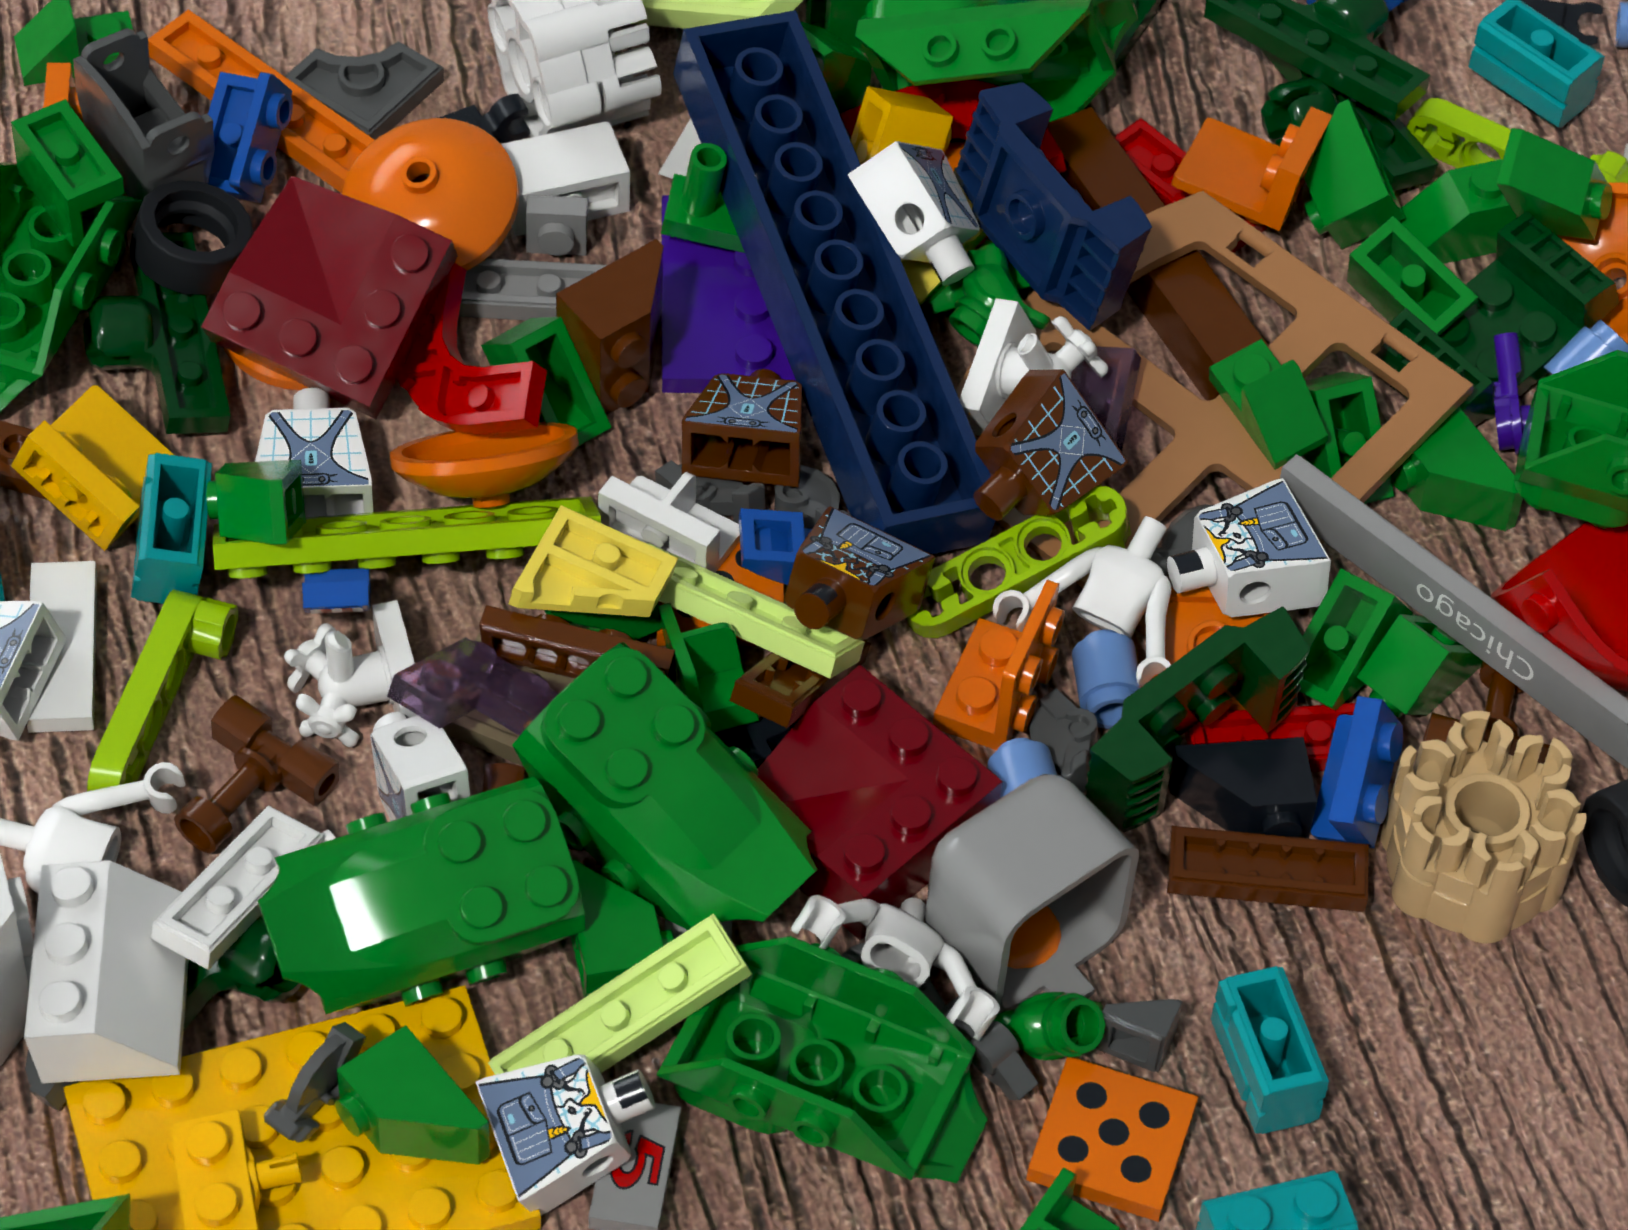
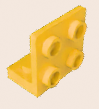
M93 385L51 425L44 420L27 436L11 467L101 549L106 551L139 518L140 497L148 455L155 453L174 454L103 389Z

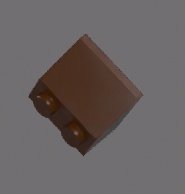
M657 239L556 293V317L562 318L606 415L620 407L625 408L633 405L650 389L662 325L664 246Z

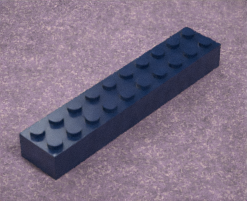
M796 10L684 29L673 75L701 144H715L726 153L727 163L720 188L721 195L795 379L798 383L802 384L803 399L849 513L852 517L931 555L979 545L987 541L996 520L987 516L978 507L973 494L991 474L975 452V442L977 440L900 257L896 254L848 176L850 172L861 164Z

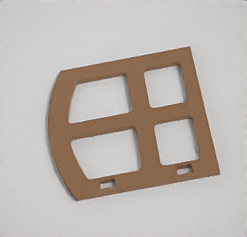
M1204 191L1146 214L1152 229L1147 236L1143 252L1139 257L1137 268L1132 275L1130 283L1193 250H1204L1296 317L1268 346L1281 365L1290 360H1295L1305 379L1331 352L1343 351L1408 398V401L1331 477L1333 481L1363 503L1473 393V384ZM1240 240L1264 256L1254 268L1231 252ZM1035 291L1024 300L1029 307L1050 318V323L1045 330L1035 328L1036 335L1047 352L1059 351L1065 345L1066 340L1064 336L1052 324L1055 318L1063 316L1069 321L1073 329L1081 330L1091 337L1097 347V356L1108 365V372L1101 378L1086 361L1080 363L1079 366L1174 437L1173 441L1119 493L1124 499L1131 528V535L1125 542V549L1128 548L1145 516L1161 522L1212 472L1224 473L1247 491L1280 479L1282 467L1276 470L1272 467L1220 394L1213 400H1202L1099 324L1092 330H1087L1059 303L1043 300ZM1384 343L1410 361L1400 372L1376 356ZM972 364L956 388L959 399ZM974 433V436H975V438H976V440H977L980 436L975 435V433ZM1014 507L1000 521L996 520V522L1008 530L1034 515H1023ZM1106 520L1096 522L1100 528L1111 524L1110 521ZM1067 521L1064 524L1068 528L1072 544L1074 545L1076 541L1072 523ZM1041 534L1030 540L1027 546L1042 558L1048 560L1058 554L1061 549V541L1053 535ZM1318 537L1320 543L1323 544L1324 541ZM1089 573L1075 583L1084 588ZM1146 612L1136 627V630L1145 637Z

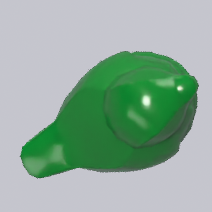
M985 245L978 250H969L967 252L975 268L969 275L964 277L962 283L964 296L956 301L954 304L956 309L948 318L952 327L962 337L973 345L979 346L996 298L1019 302L1034 328L1042 330L1047 328L1050 318L1029 307L1021 298L1010 275L1009 262L1003 250L995 245Z
M1038 993L1022 1001L1017 1008L997 1014L993 1020L1003 1024L1013 1034L1018 1042L1019 1050L1039 1060L1078 1057L1090 1052L1100 1044L1105 1031V1020L1102 1013L1104 1007L1102 1003L1092 1001L1077 993Z

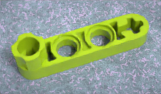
M1429 98L1423 101L1406 126L1433 158L1455 168L1500 160L1484 154L1479 149L1477 143H1484L1492 147L1499 154L1500 158L1503 159L1511 129L1440 98ZM1608 150L1602 155L1592 154L1590 159L1597 163L1607 183H1628V163L1625 157Z
M1096 486L1059 513L1051 516L1034 515L932 569L923 599L932 596L936 602H941L943 612L938 616L932 617L930 612L927 610L923 611L921 604L919 611L906 618L909 627L916 634L924 638L946 636L992 612L994 600L999 594L1008 590L1024 593L1067 562L1089 549L1107 545L1125 548V542L1131 535V528L1123 497L1112 488ZM1106 520L1110 521L1111 524L1100 528L1096 522ZM1067 521L1072 523L1076 541L1074 545L1072 544L1068 528L1064 524ZM1041 534H1050L1061 541V549L1058 554L1045 561L1031 558L1026 553V547L1030 540ZM991 563L1001 566L1005 570L1003 582L994 589L980 590L970 582L972 573L980 565ZM957 579L960 580L964 596L968 600L963 604H960L958 593H954L951 583Z
M175 589L169 593L95 752L88 775L87 791L138 781L194 654L219 660L222 657H227L234 641L238 622L237 605Z

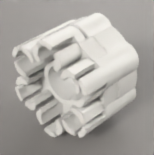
M492 0L491 4L488 5V21L501 70L503 86L507 95L519 94L527 106L529 114L522 118L530 129V137L601 122H609L611 126L648 116L651 98L661 95L660 75L656 74L648 77L647 74L633 77L634 74L657 67L650 47L642 46L614 54L616 51L649 42V27L646 23L616 32L612 30L648 19L642 0Z

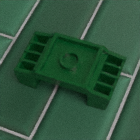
M1527 211L1497 233L1496 260L1466 284L1478 296V302L1441 335H1437L1407 308L1389 324L1473 384V393L1459 407L1476 427L1485 419L1495 418L1494 382L1498 381L1494 346L1495 335L1510 332L1518 333L1522 371L1517 377L1518 396L1520 397L1548 373L1544 366L1584 326L1591 329L1599 319L1602 320L1619 304V298L1614 281L1604 275L1592 263L1587 261ZM1385 343L1376 354L1378 358L1398 372L1410 362ZM1398 391L1401 395H1403V396L1408 400V398H1407L1404 394H1402L1400 391Z
M1282 606L1245 627L1223 626L1124 699L1121 719L1090 748L1092 757L1088 762L1090 771L1087 773L1088 783L1085 785L1087 790L1085 796L1119 830L1125 833L1145 824L1164 811L1173 760L1169 755L1174 751L1175 745H1180L1183 737L1181 735L1200 722L1203 726H1208L1219 719L1231 706L1232 697L1236 698L1266 733H1269L1281 723L1298 703L1297 694L1301 690L1300 682L1304 677L1303 669L1307 665L1306 657L1310 652V648L1287 610Z

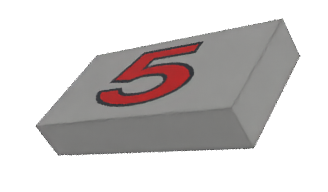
M655 1103L654 1109L620 1123L631 1151V1157L626 1163L595 1182L588 1217V1229H660L681 1120V1107Z

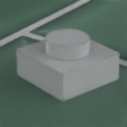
M527 195L526 253L586 256L588 198Z

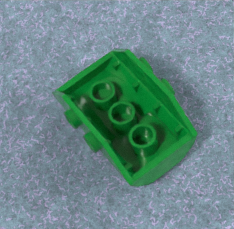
M872 0L865 7V14L858 20L855 37L882 88L885 90L897 91L912 85L918 86L962 80L982 81L997 86L1024 82L1053 108L1049 120L1051 122L1082 111L1117 75L1114 59L1116 50L1127 30L1138 20V15L1133 0ZM951 138L950 142H965L966 140Z
M13 162L0 163V413L21 391L43 376L81 309L88 310L94 299L99 296L125 252L128 243L126 232L139 212L142 200L120 195L81 212L84 239L80 245L72 247L20 175L17 164Z
M1615 350L1539 379L1522 434L1514 477L1515 489L1530 506L1539 510H1550L1588 521L1600 528L1622 527L1628 524L1627 352Z
M620 642L596 659L542 710L513 743L512 746L529 777L534 776L543 786L556 811L566 843L576 850L584 848L602 866L600 870L602 876L654 905L657 915L686 930L691 929L713 913L720 922L743 919L764 922L818 870L810 855L807 844V836L812 831L757 777L758 769L750 757L737 747L731 746L729 748L711 730L712 724L708 716L697 704L692 702L648 657L638 650L630 649L624 642Z
M534 776L453 802L448 792L433 795L411 804L412 815L387 822L385 813L369 815L346 825L348 835L275 857L279 871L270 889L258 900V904L282 978L300 983L318 994L325 1014L380 1003L402 996L404 1005L409 1006L416 1001L444 994L441 983L466 975L471 986L503 976L508 973L505 962L585 931V911L578 876L556 811L543 786Z
M791 936L737 945L736 948L752 972V975L687 1017L656 1076L673 1083L674 1089L680 1098L692 1106L755 1132L773 1134L789 1130L806 1144L821 1148L831 1147L908 1180L930 1178L957 1184L988 1121L987 1116L978 1103L970 1076V1066L976 1048L918 987L906 983L900 976L889 970H873L842 957L829 946L824 950L819 947L820 943L809 944Z

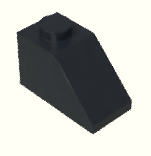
M1304 737L1175 745L1168 783L1170 794L1226 831L1309 838L1317 806V797Z

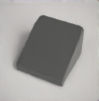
M1163 999L1106 1004L1102 1011L1105 1020V1031L1100 1044L1096 1048L1152 1072H1159L1176 1035L1183 1001Z

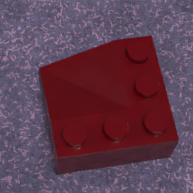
M291 176L228 272L201 328L211 342L308 388L322 389L329 394L330 398L377 419L458 255L452 240L395 213Z
M861 665L814 701L806 713L803 714L759 766L757 776L812 831L807 836V844L810 855L818 870L799 887L802 892L808 897L812 895L826 897L836 904L866 898L874 900L879 904L886 903L897 908L901 907L905 899L913 897L929 883L932 856L940 840L946 833L1000 799L1003 784L1000 778ZM860 921L842 924L860 941L866 936V926Z

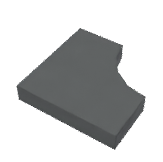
M398 41L381 52L360 57L338 56L316 48L287 73L285 77L376 140L393 129L444 82V67Z

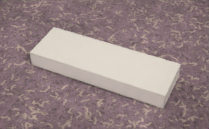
M96 562L31 563L30 601L44 603L67 639L27 722L28 733L94 730L97 611Z
M267 806L152 922L151 939L196 964L209 969L261 916L262 913L258 900L270 889L279 872L275 857L323 843L324 834Z

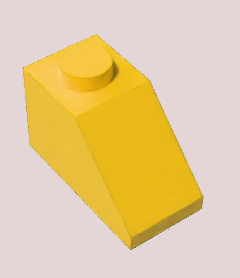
M867 86L850 141L861 165L895 141L942 149L945 152L951 141L953 116L930 98Z

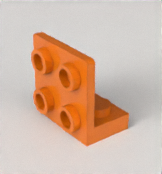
M1311 106L1300 127L1289 124L1280 146L1216 119L1206 118L1175 172L1172 186L1187 192L1190 196L1204 191L1232 212L1242 215L1246 220L1280 231L1306 182L1304 178L1332 115Z
M1046 580L1022 632L982 618L978 619L935 709L933 724L938 729L994 750H998L1003 743L1011 740L1015 730L1022 733L1026 732L1037 703V696L1032 695V692L1037 682L1045 685L1048 684L1059 655V648L1053 647L1065 616V610L1056 607L1059 583Z

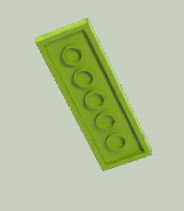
M588 496L510 502L490 508H475L473 505L306 517V523L287 544L275 545L220 537L219 524H214L212 544L214 569H228L230 578L242 579L267 575V566L293 564V572L310 574L332 570V561L357 559L358 567L364 569L391 567L396 565V556L422 555L423 563L443 564L459 561L460 552L475 550H486V557L490 559H509L523 556L524 547L538 546L561 505L600 523L601 515L592 497Z

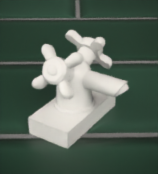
M996 298L959 399L975 435L980 436L1029 370L1064 369L1071 379V372L1080 363L1086 361L1094 372L1103 378L1108 372V365L1097 356V347L1091 337L1081 330L1073 329L1065 317L1058 316L1052 321V324L1064 336L1066 342L1055 354L1047 353L1036 335V329L1019 302Z
M398 600L372 605L375 643L377 647L375 652L353 657L349 638L336 631L328 623L320 625L314 639L303 642L297 649H289L285 652V661L290 666L296 668L288 678V688L293 693L299 692L303 688L309 674H311L318 681V691L322 697L319 705L309 695H298L296 700L297 708L309 715V719L303 720L299 727L301 736L310 737L317 734L324 738L337 737L345 746L354 747L358 743L359 735L345 724L355 717L357 712L355 707L388 701L389 704H392L394 712H400L409 718L426 713V702Z

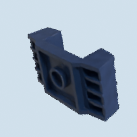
M1024 82L981 90L978 96L979 102L976 111L972 114L973 120L970 129L966 132L967 138L964 147L960 151L961 157L958 166L954 169L958 183L973 204L972 212L979 227L995 246L1003 250L1008 261L1041 299L1059 303L1090 331L1121 309L1124 296L1130 286L1132 275L1137 268V262L1143 252L1144 244L1152 229V225L1132 196L1092 211L1084 202L1080 193L1072 188L1051 165L1040 149L1053 108L1036 91Z

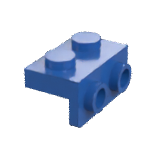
M225 72L219 73L208 112L213 120L215 149L208 184L223 189L236 199L261 203L265 187L270 185L275 176L277 167L276 148L281 131L288 126L293 111L291 98L293 91L275 75L260 72L257 79Z
M1357 696L1353 715L1341 714L1337 717L1310 831L1315 839L1369 844V848H1375L1379 827L1384 821L1388 809V788L1394 763L1398 760L1403 745V725L1383 699Z

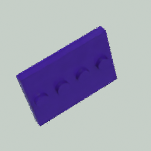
M662 195L661 229L669 195ZM661 234L662 245L664 246L662 393H701L714 375L727 373L750 376L759 369H768L777 373L781 379L796 381L746 254Z

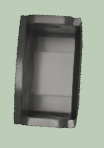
M126 28L86 45L81 52V56L73 59L76 93L84 125L123 177L125 194L143 201L144 197L156 187L181 180L200 181L208 184L215 152L213 120L208 113L202 116L197 112L185 114L150 69L148 36L145 32L141 30L135 33L134 30ZM119 52V55L113 62L104 64L105 59L109 55Z

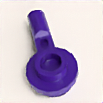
M1510 332L1494 336L1498 381L1494 382V406L1499 451L1515 449V455H1518L1531 405H1519L1517 377L1522 371L1518 333Z

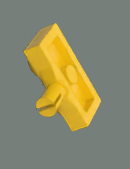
M239 1109L169 1123L185 1230H260L257 1213L262 1198L261 1190L303 1182L297 1152L288 1156L255 1162L253 1154L246 1146L244 1127Z

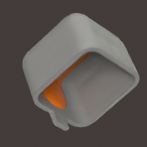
M1042 774L1018 786L946 833L940 840L931 861L924 921L941 935L945 943L955 948L961 954L976 986L989 993L1000 1006L998 1014L1017 1008L1022 1001L1042 991L1077 993L1085 998H1089L1094 994L1095 988L1079 971L1078 967L1105 949L1123 929L1128 917L1139 850L1072 782L1060 775Z

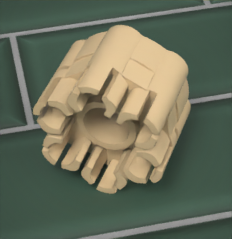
M1469 711L1461 715L1460 723L1455 721L1449 730L1446 743L1441 740L1420 742L1418 753L1412 745L1404 750L1381 830V842L1387 852V868L1393 883L1392 897L1401 911L1415 918L1426 919L1444 929L1461 933L1474 942L1489 944L1502 940L1509 934L1510 930L1526 924L1539 912L1548 911L1558 904L1586 824V813H1579L1581 804L1572 792L1566 790L1572 769L1570 765L1573 756L1564 743L1553 737L1545 762L1542 764L1537 762L1543 746V735H1524L1518 740L1514 755H1509L1514 737L1512 729L1499 719L1493 723L1487 743L1483 741L1491 713L1486 711Z

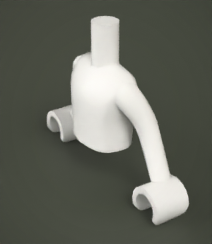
M1145 516L1127 549L1113 545L1089 549L1067 562L1024 593L1016 590L1004 591L994 600L993 613L995 619L999 624H1003L1007 614L1012 609L1023 608L1016 623V629L1022 632L1046 580L1059 583L1058 593H1060L1089 573L1087 582L1072 607L1074 612L1081 618L1103 630H1113L1131 639L1139 621L1146 612V659L1138 665L1136 671L1137 683L1140 686L1145 685L1153 676L1160 674L1171 665L1165 657L1166 615L1171 595V583L1164 575L1162 568L1150 560L1167 527L1161 522Z
M162 762L155 764L148 769L143 780L100 788L63 798L42 813L35 827L0 818V846L25 852L23 868L26 873V882L33 891L39 894L42 865L107 860L116 863L121 844L120 827L89 820L82 817V815L149 800L155 810L170 814L177 809L176 800L167 793L158 792V789L166 784L184 787L186 783L183 774L172 763Z
M812 895L792 925V932L798 934L801 929L811 931L820 939L821 944L819 947L825 950L842 924L860 921L866 926L865 944L861 954V961L864 966L873 970H889L900 976L906 983L916 987H920L926 981L932 966L945 970L959 996L946 1018L952 1024L956 1019L965 1022L974 1030V1039L979 1041L1000 1011V1006L989 993L976 986L961 954L955 948L945 943L941 935L924 923L926 905L921 899L915 897L905 899L899 909L886 903L879 904L874 900L866 898L836 904L832 900L819 895Z

